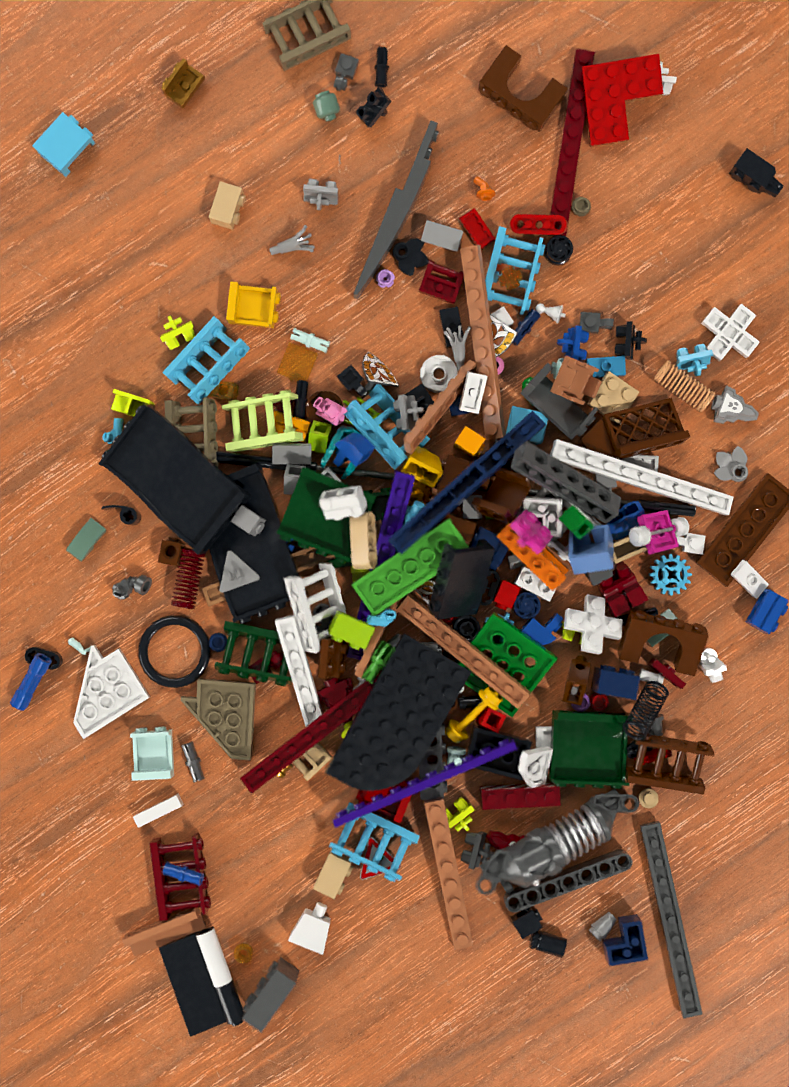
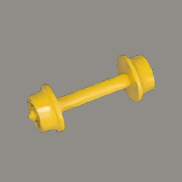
M488 686L485 690L481 689L478 692L483 701L460 723L454 719L448 721L449 725L445 728V733L449 739L457 744L462 740H467L469 735L465 728L485 708L489 706L493 710L499 709V704L503 698L492 687Z

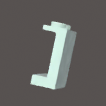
M165 726L155 727V730L147 731L146 727L136 728V731L130 733V738H133L134 771L131 773L132 781L171 779L174 776L172 729L167 730Z

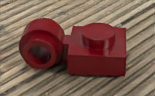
M277 651L272 653L268 673H273L270 667H274L276 670L281 666L283 659L281 653ZM263 657L250 665L249 669L260 671ZM252 677L256 684L260 683L255 677Z

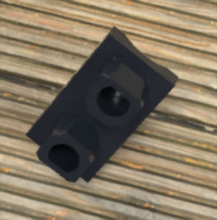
M378 87L375 92L371 91L369 93L366 104L360 106L356 110V114L365 122L367 127L372 128L380 116H386L388 113L386 108L392 101L385 95L384 90Z
M627 321V325L616 327V337L626 338L625 344L615 345V354L625 356L627 360H633L634 344L635 350L640 351L641 344H646L647 338L642 337V331H636L635 337L633 321Z

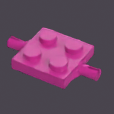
M525 509L513 521L510 527L520 537L517 542L518 545L521 543L520 547H524L527 544L538 555L553 536L546 526H542V521H540L542 518H537L534 513Z

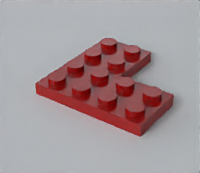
M659 54L582 67L590 147L628 141L629 133L625 101L663 95Z

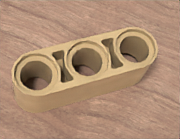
M364 512V514L357 518L350 516L352 566L354 569H375L377 566L375 516L373 512Z

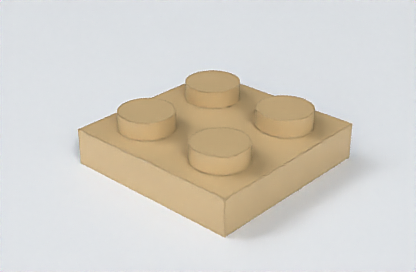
M608 371L601 380L602 383L596 397L590 398L587 405L593 409L597 407L598 412L602 415L628 409L633 404L639 391ZM614 417L609 418L616 424H620L621 422L620 420Z

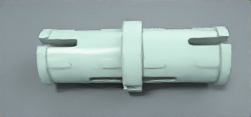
M297 328L293 329L292 332L294 334H291V340L303 343L308 348L313 347L324 353L327 352L330 341L318 338L313 333L308 334Z

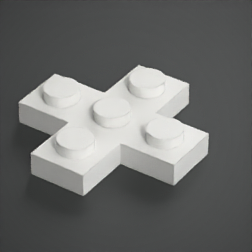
M742 304L738 306L730 318L714 307L701 323L716 335L706 349L712 350L713 357L718 361L724 358L731 347L745 358L749 357L760 343L745 331L756 315Z
M587 594L584 599V611L570 608L565 610L564 629L582 632L581 651L601 654L603 637L615 640L622 638L623 620L604 616L605 598Z

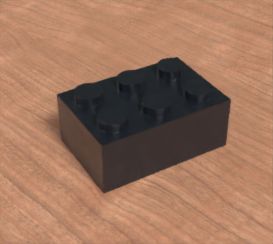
M473 725L466 756L472 754L474 757L481 754L480 750L488 746L491 749L499 746L498 742L507 738L509 741L514 740L517 747L514 751L474 768L523 780L518 770L522 751L531 749V740L500 731L496 733L488 728Z

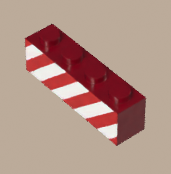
M546 783L535 788L527 784L480 786L482 810L561 806L560 787L555 786V783Z

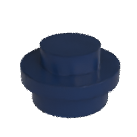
M215 633L209 639V646L215 652L224 651L228 638L223 633Z

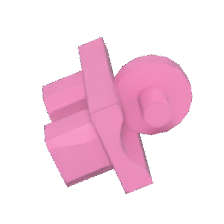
M320 396L314 402L313 406L317 409L316 414L335 426L344 421V414L347 412L345 407L328 398L324 400Z

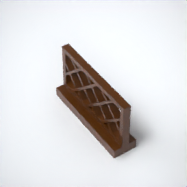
M672 398L607 413L602 416L615 450L613 457L619 460L683 444L690 438L688 430L684 431ZM662 405H668L669 415L660 411ZM646 409L654 412L652 419L643 415ZM629 413L638 417L635 424L626 419ZM657 415L666 419L664 426L655 422ZM614 417L621 421L618 428L611 424L609 418ZM640 419L649 423L647 430L638 426ZM669 421L675 424L677 431H671L666 428ZM623 423L632 427L630 435L621 430ZM652 425L661 430L658 436L649 432ZM635 429L644 434L642 440L633 437ZM618 434L627 438L625 444L619 445L617 440Z

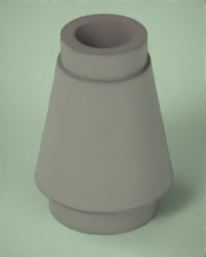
M607 912V914L590 925L589 932L598 941L606 939L617 919L610 912Z

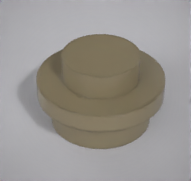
M578 197L572 203V211L577 216H585L591 209V203L585 197Z

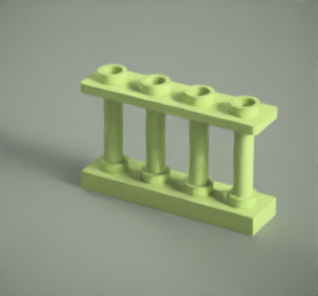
M283 390L278 395L268 393L263 394L262 398L246 397L245 401L230 400L228 404L222 405L223 410L231 411L234 435L232 442L225 443L226 451L240 452L269 447L273 443L304 441L303 433L296 432L293 429L290 400L298 399V394L291 393V390ZM278 402L283 403L285 430L281 434L276 432L273 403ZM265 405L268 433H266V436L261 437L258 434L256 406ZM248 408L251 436H249V439L244 440V438H241L239 410Z

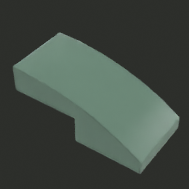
M90 518L69 544L66 551L82 562L94 549L97 541L106 533V528Z

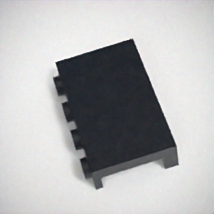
M478 539L475 547L454 549L449 543L444 544L429 602V610L438 620L477 614L495 548L486 539Z

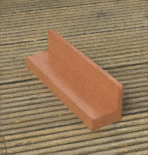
M199 907L191 908L169 917L168 920L158 921L125 935L122 941L124 947L130 945L133 955L137 956L205 929L206 925Z

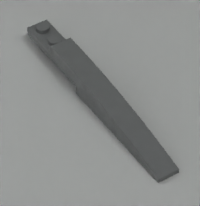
M434 121L429 123L404 189L395 188L353 293L354 298L357 300L392 248L423 187L431 166L429 159L433 149L430 147L432 142L436 143L440 132L437 130L438 123Z

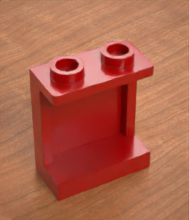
M404 780L395 786L382 790H359L355 799L358 800V803L361 801L368 803L377 794L382 793L384 796L390 793L389 790L400 785L401 788L407 786L408 781ZM412 795L375 811L393 818V821L401 824Z

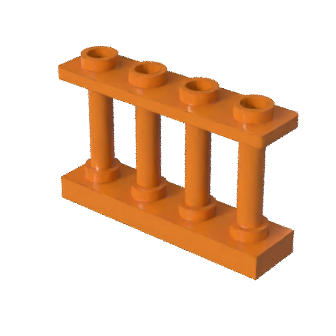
M514 516L512 522L506 524L501 529L497 538L545 585L554 591L566 579L565 574L569 571V568L546 546L538 555L527 544L524 547H520L521 543L519 545L517 543L520 537L510 527L516 519Z

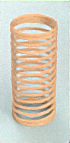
M667 360L656 374L654 381L659 383L670 370L667 377L661 383L662 386L675 370L671 379L665 385L666 388L679 372L674 382L668 388L669 391L682 375L680 381L672 390L673 393L686 377L675 393L676 396L690 379L679 395L680 398L693 382L691 388L682 398L684 400L697 384L694 391L687 398L686 403L701 386L689 405L695 401L699 393L704 389L702 395L694 403V408L708 391L705 398L696 408V410L702 412L713 399L715 392H710V388L707 389V386L703 387V383L696 382V379L692 380V376L689 377V374L685 375V371L682 372V369L678 370V366L674 368L675 365H671V361Z

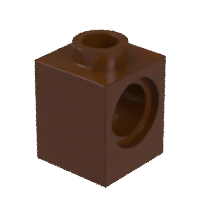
M171 537L168 538V541L162 540L158 563L180 566L181 553H183L181 549H184L185 544L179 543L180 539ZM170 546H174L176 549V553L172 557L167 553Z

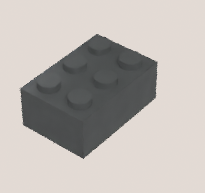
M282 957L277 962L273 961L268 969L266 978L262 977L254 994L251 993L246 999V1004L242 1009L244 1011L242 1019L262 1033L296 985L299 970Z

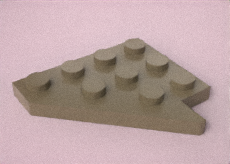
M199 678L197 680V697L182 696L180 700L231 759H252L256 683Z

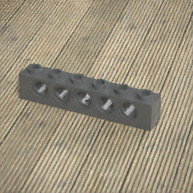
M525 441L515 450L511 466L515 471L604 523H608L618 516L620 496L528 441Z

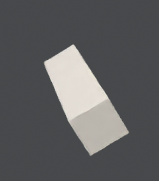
M178 793L134 815L133 819L139 828L182 807L183 801Z

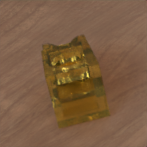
M220 381L219 385L207 397L226 401L237 400L239 386L234 382Z

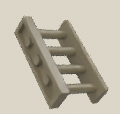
M303 0L299 5L287 8L281 14L271 16L262 23L265 33H273L282 51L279 59L284 71L351 39V29L348 23L340 25L330 6L333 0ZM321 8L324 9L333 27V30L326 34L322 32L313 14L314 11ZM304 16L307 17L316 35V38L309 42L305 40L296 20ZM288 24L299 43V47L293 50L288 48L279 28Z
M206 397L203 398V405L181 407V403L173 400L165 401V418L182 433L204 432V443L194 445L200 451H204V455L218 467L216 452L218 450L216 432L218 428L215 420L217 405L215 400ZM203 413L204 424L181 425L182 414Z

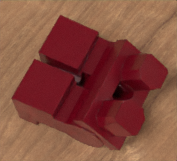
M623 561L615 565V570L612 571L613 577L602 580L598 584L599 591L602 597L605 598L612 618L649 600L642 587L638 584L634 573Z

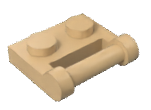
M318 742L303 754L313 766L311 770L299 758L292 763L302 772L305 780L308 781L332 756Z

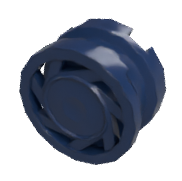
M523 592L517 595L512 608L517 616L523 619H531L539 613L541 603L535 594Z

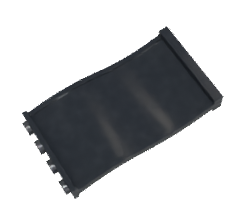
M143 404L137 408L133 419L125 424L123 432L115 437L110 449L102 454V459L98 464L107 468L125 483L167 527L190 545L197 555L206 554L230 524L241 505L244 506L252 495L214 465L178 428L156 411L154 406Z
M259 464L251 465L227 476L252 495L244 506L266 520L263 530L256 536H253L233 522H230L209 549L220 585L228 551L235 553L260 576L258 581L223 593L232 613L233 622L240 621L241 624L251 621V617L254 615L262 617L269 614L268 610L272 608L280 610L287 607L286 603L290 602L284 578L288 576L300 577L288 542L280 539V534L276 533L281 524V519L264 477V471Z

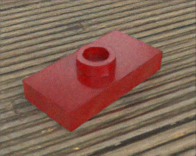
M475 208L459 218V222L474 244L481 245V250L495 242V237Z

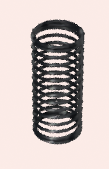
M648 681L645 684L633 709L623 724V730L629 737L636 740L646 739L669 695L668 689L663 684L657 681ZM648 686L659 688L665 693L666 696H664L660 691L656 689L648 688ZM650 690L657 691V692L660 693L663 697L659 696L658 694H656V693H654V692H651ZM627 724H629L636 731L644 733V735L637 734L636 732L632 731ZM625 725L627 726V728H628L632 733H634V734H636V735H638V736H644V737H637V736L632 735L630 732L627 731Z

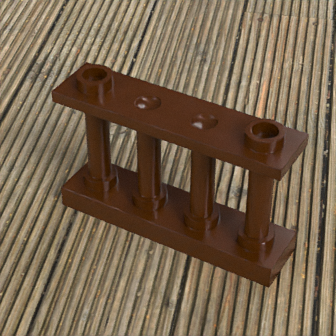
M648 733L644 740L634 739L639 748L635 765L633 767H626L625 777L627 783L704 795L706 787L703 780L699 777L705 755L714 757L715 753L711 744L705 741L693 742L655 736ZM647 746L658 748L652 770L642 769ZM666 749L678 751L672 773L661 772ZM686 752L697 754L691 776L680 775Z

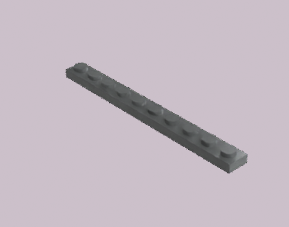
M659 821L642 824L640 829L681 1014L683 1018L703 1015L661 824Z

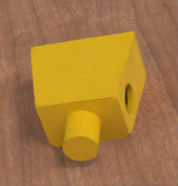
M419 446L412 454H409L401 470L403 473L414 475L416 480L434 488L443 474L440 458L429 452L426 448Z

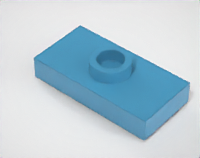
M625 356L586 359V364L599 369L598 373L595 371L593 373L595 378L604 377L608 371L617 377L626 375Z

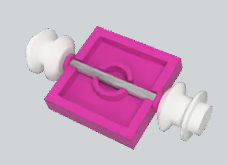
M668 510L637 517L639 527H634L630 530L629 539L636 547L645 545L649 555L679 547L676 536H685L689 532V523L683 517L670 520Z

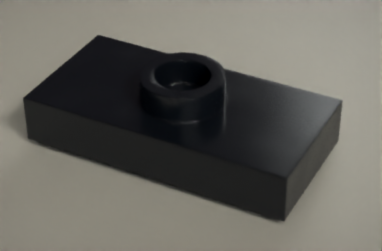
M458 306L439 310L443 334L444 331H447L446 328L448 327L452 334L454 332L457 333L458 338V326L461 325ZM461 328V337L463 338L464 334ZM444 335L446 348H451L449 339Z

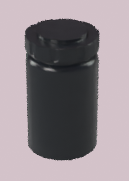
M539 930L531 934L529 941L530 949L560 958L564 956L567 946L566 938Z

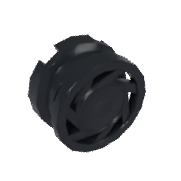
M562 235L551 238L545 248L546 259L549 263L557 266L568 262L573 253L572 242L569 238Z
M470 615L460 616L455 620L453 629L467 641L471 642L480 631V624L476 618Z

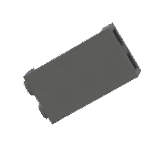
M547 363L520 393L569 439L572 440L576 435L580 437L587 430L585 425L589 426L595 420L594 414L598 411V408L595 407L589 414H586L573 401L550 392L553 382L546 376L553 367Z

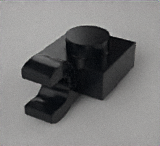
M349 365L337 376L338 380L349 392L354 389L362 399L368 395L366 389L360 384L364 380L363 377L352 365Z

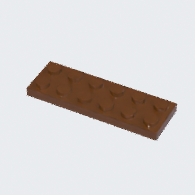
M769 473L765 474L704 551L703 555L696 561V564L725 587H728L734 579L730 575L742 560L748 562L789 510V489Z

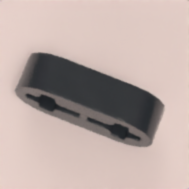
M490 570L488 572V576L491 573L494 574L496 582H492L491 586L487 587L489 580H486L483 594L486 589H489L487 596L490 599L482 602L481 598V605L491 604L500 582V576L496 571Z
M32 647L25 652V660L29 664L33 660V657L30 655L35 651L36 655L37 653H42L50 658L55 656L57 663L50 664L49 670L57 669L63 663L62 656L51 650Z

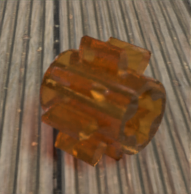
M514 266L501 270V276H499L498 280L501 287L506 286L507 290H512L520 286L519 281H522L523 276L520 269L515 271Z

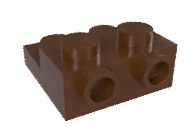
M331 636L321 639L318 678L327 679L343 676V673L346 671L344 654H347L348 643H345L344 640L342 642L331 639Z

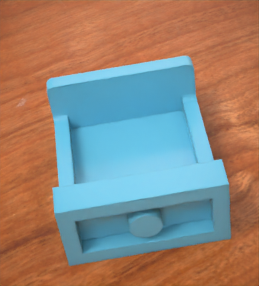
M62 112L32 146L44 159L67 177L71 172L68 169L71 163L89 143L94 146L95 142L92 139L93 134L84 127L82 129L78 126L79 122L72 115L68 117Z

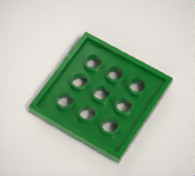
M495 612L492 613L471 642L481 652L486 649L490 650L493 655L490 659L497 665L499 661L507 662L508 668L503 670L513 678L514 673L521 672L524 675V679L517 681L531 693L558 658ZM501 635L504 641L496 643L493 640V636ZM516 646L520 652L516 655L511 654L509 648ZM532 657L536 663L529 666L525 663V659ZM459 660L456 662L457 664H459V665L463 666L464 668L468 669V668H467L464 664H462ZM472 671L465 682V685L477 693L489 686ZM502 696L503 700L499 704V709L513 717L518 709Z

